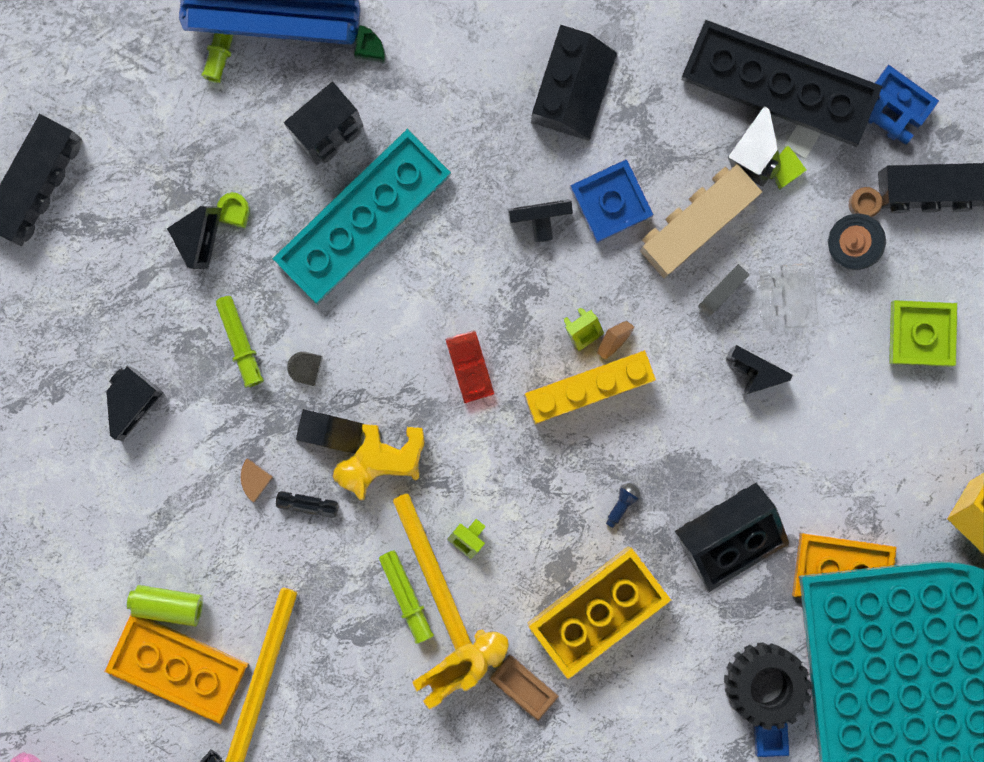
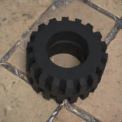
M760 642L754 647L748 645L744 647L745 651L743 653L737 652L734 655L736 658L734 663H728L727 669L729 674L724 675V682L727 684L725 693L730 699L732 707L750 724L756 727L760 725L764 729L771 730L772 726L781 729L785 728L784 723L787 721L791 724L798 721L795 715L798 712L803 715L807 710L803 707L804 702L810 703L811 695L807 691L812 689V682L807 679V676L810 674L807 668L802 666L803 662L788 650L772 643L767 645L764 642ZM765 668H777L783 676L781 693L770 702H757L751 694L753 678L759 671Z

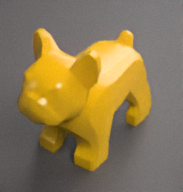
M363 424L362 432L365 435L363 444L354 456L338 463L333 472L334 482H337L342 488L354 492L359 500L365 499L367 489L376 477L382 475L411 476L416 481L419 479L418 467L421 451L424 448L423 428L407 427L406 436L408 437V442L399 450L388 444L381 443L378 425Z
M481 629L474 635V644H467L454 650L437 666L413 680L412 683L416 692L427 685L431 686L432 692L423 700L428 709L439 705L445 697L457 689L463 688L466 691L475 686L486 674L488 666L499 667L508 652L509 642L507 637L496 631L485 632Z

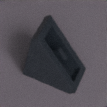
M200 206L167 228L187 268L209 269L222 208L217 206Z
M303 409L295 440L355 454L359 448L362 425L364 423Z

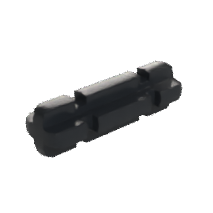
M284 491L278 492L275 505L280 509L289 510V508H292V511L312 515L320 513L323 517L334 518L337 515V501L327 499L321 501V498L301 494L293 496L292 493Z

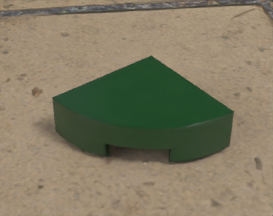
M359 25L354 57L385 63L386 55L380 38L370 28Z

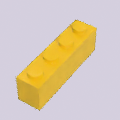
M644 350L525 393L524 398L535 425L652 383L656 378Z

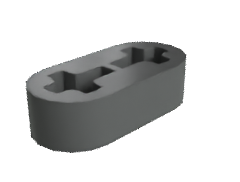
M738 264L697 307L710 317L750 274Z

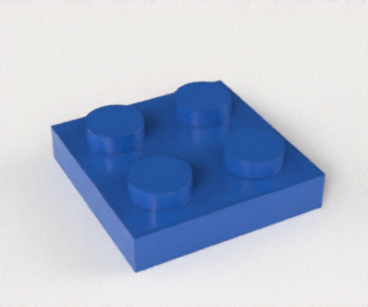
M627 159L570 185V190L596 243L654 216Z

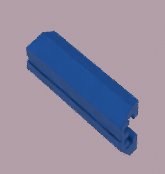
M180 0L179 20L183 31L352 45L357 38L360 25L359 0Z

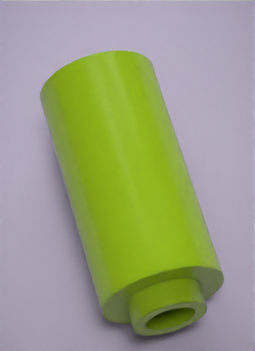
M138 585L135 591L131 590L127 598V609L131 610L132 617L194 627L199 623L203 607V595L144 585Z

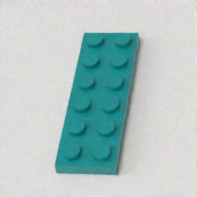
M407 128L272 259L318 305L452 174Z

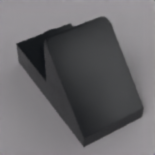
M738 345L732 347L726 357L727 360L732 362L731 367L734 370L748 375L749 372L753 373L742 395L791 381L793 377L791 373Z

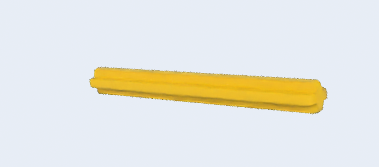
M403 494L394 498L395 508L455 650L464 645L472 644L409 494Z
M283 587L279 591L225 762H244L297 597V592L293 589Z

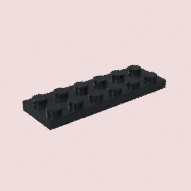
M706 19L681 77L682 81L755 109L762 110L763 107H766L770 110L771 115L855 147L859 145L883 87Z

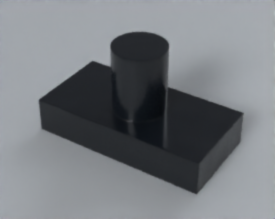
M569 199L507 209L510 223L532 220L535 242L553 240L550 217L573 214L572 201Z

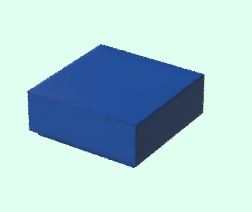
M787 722L784 723L785 728L781 729L772 726L771 730L764 729L760 725L758 727L754 726L755 755L757 757L789 756Z

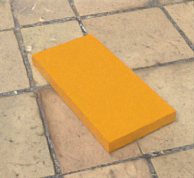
M130 615L104 672L221 724L249 663L154 620L132 617Z

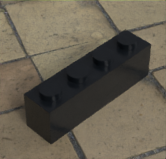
M40 113L0 183V236L21 247L24 242L29 241L33 236L35 222L39 215L48 209L50 195L54 188L58 187L64 180L66 166L70 159L72 160L77 156L81 147L80 141L82 138Z
M984 163L887 165L878 172L879 194L882 197L881 209H890V213H906L910 211V208H921L923 213L941 211V207H953V212H965L972 210V207L984 206Z

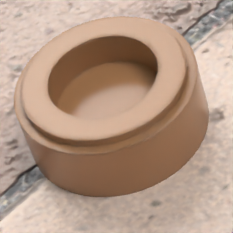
M862 187L851 195L848 203L849 210L852 214L860 213L874 217L882 208V197L874 188Z

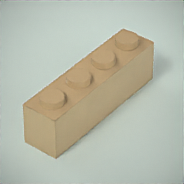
M738 164L731 170L725 166L712 178L715 182L714 185L707 191L701 187L688 199L692 203L684 211L678 207L665 219L668 223L667 226L660 232L657 228H654L642 239L645 245L641 248L640 253L664 279L762 193L761 189Z

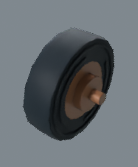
M860 213L846 215L838 220L830 230L828 237L829 253L834 261L842 267L852 270L866 269L877 263L884 254L886 246L885 231L880 223L869 215Z

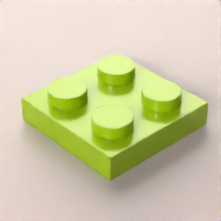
M891 301L889 364L956 366L957 303Z

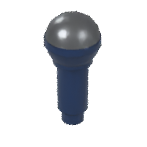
M626 483L620 487L619 499L606 521V524L611 528H614L620 522L628 507L640 499V490L635 484Z

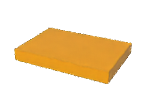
M800 533L792 596L801 598L799 580L801 575L895 565L897 547Z

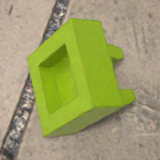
M583 308L577 309L580 317L575 321L571 322L568 317L564 318L565 329L578 351L605 334L598 317L593 311L590 310L586 313Z
M475 519L468 529L460 523L447 540L468 558L472 559L485 544L478 536L486 526L478 519Z

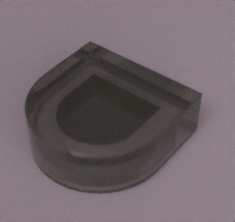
M309 352L295 353L287 363L289 376L298 383L316 387L323 356Z

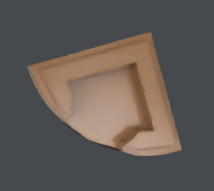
M623 321L608 329L597 353L604 359L610 357L624 344L635 327L628 321Z
M246 458L241 469V485L247 497L254 503L274 476L249 458Z

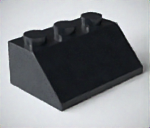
M560 24L532 111L531 123L590 141L617 52L590 33Z
M757 482L746 489H742L736 495L712 507L706 513L687 522L675 531L682 549L708 592L790 544L775 504Z

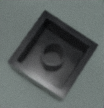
M333 81L283 122L292 138L316 166L321 161L323 163L330 161L337 154L338 151L336 149L345 141L350 143L360 135V129L363 127L358 110Z

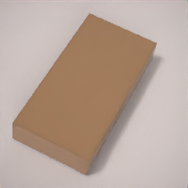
M511 654L506 657L489 678L537 721L541 719L559 697L555 691Z

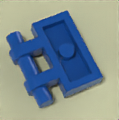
M888 64L874 82L883 87L868 123L872 124L874 122L887 132L886 136L893 141L898 139L904 145H907L914 136L905 129L907 123L909 122L918 129L938 104L939 100ZM885 106L900 116L896 122L881 112Z

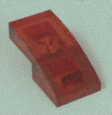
M473 330L446 338V344L464 404L495 395L476 331Z

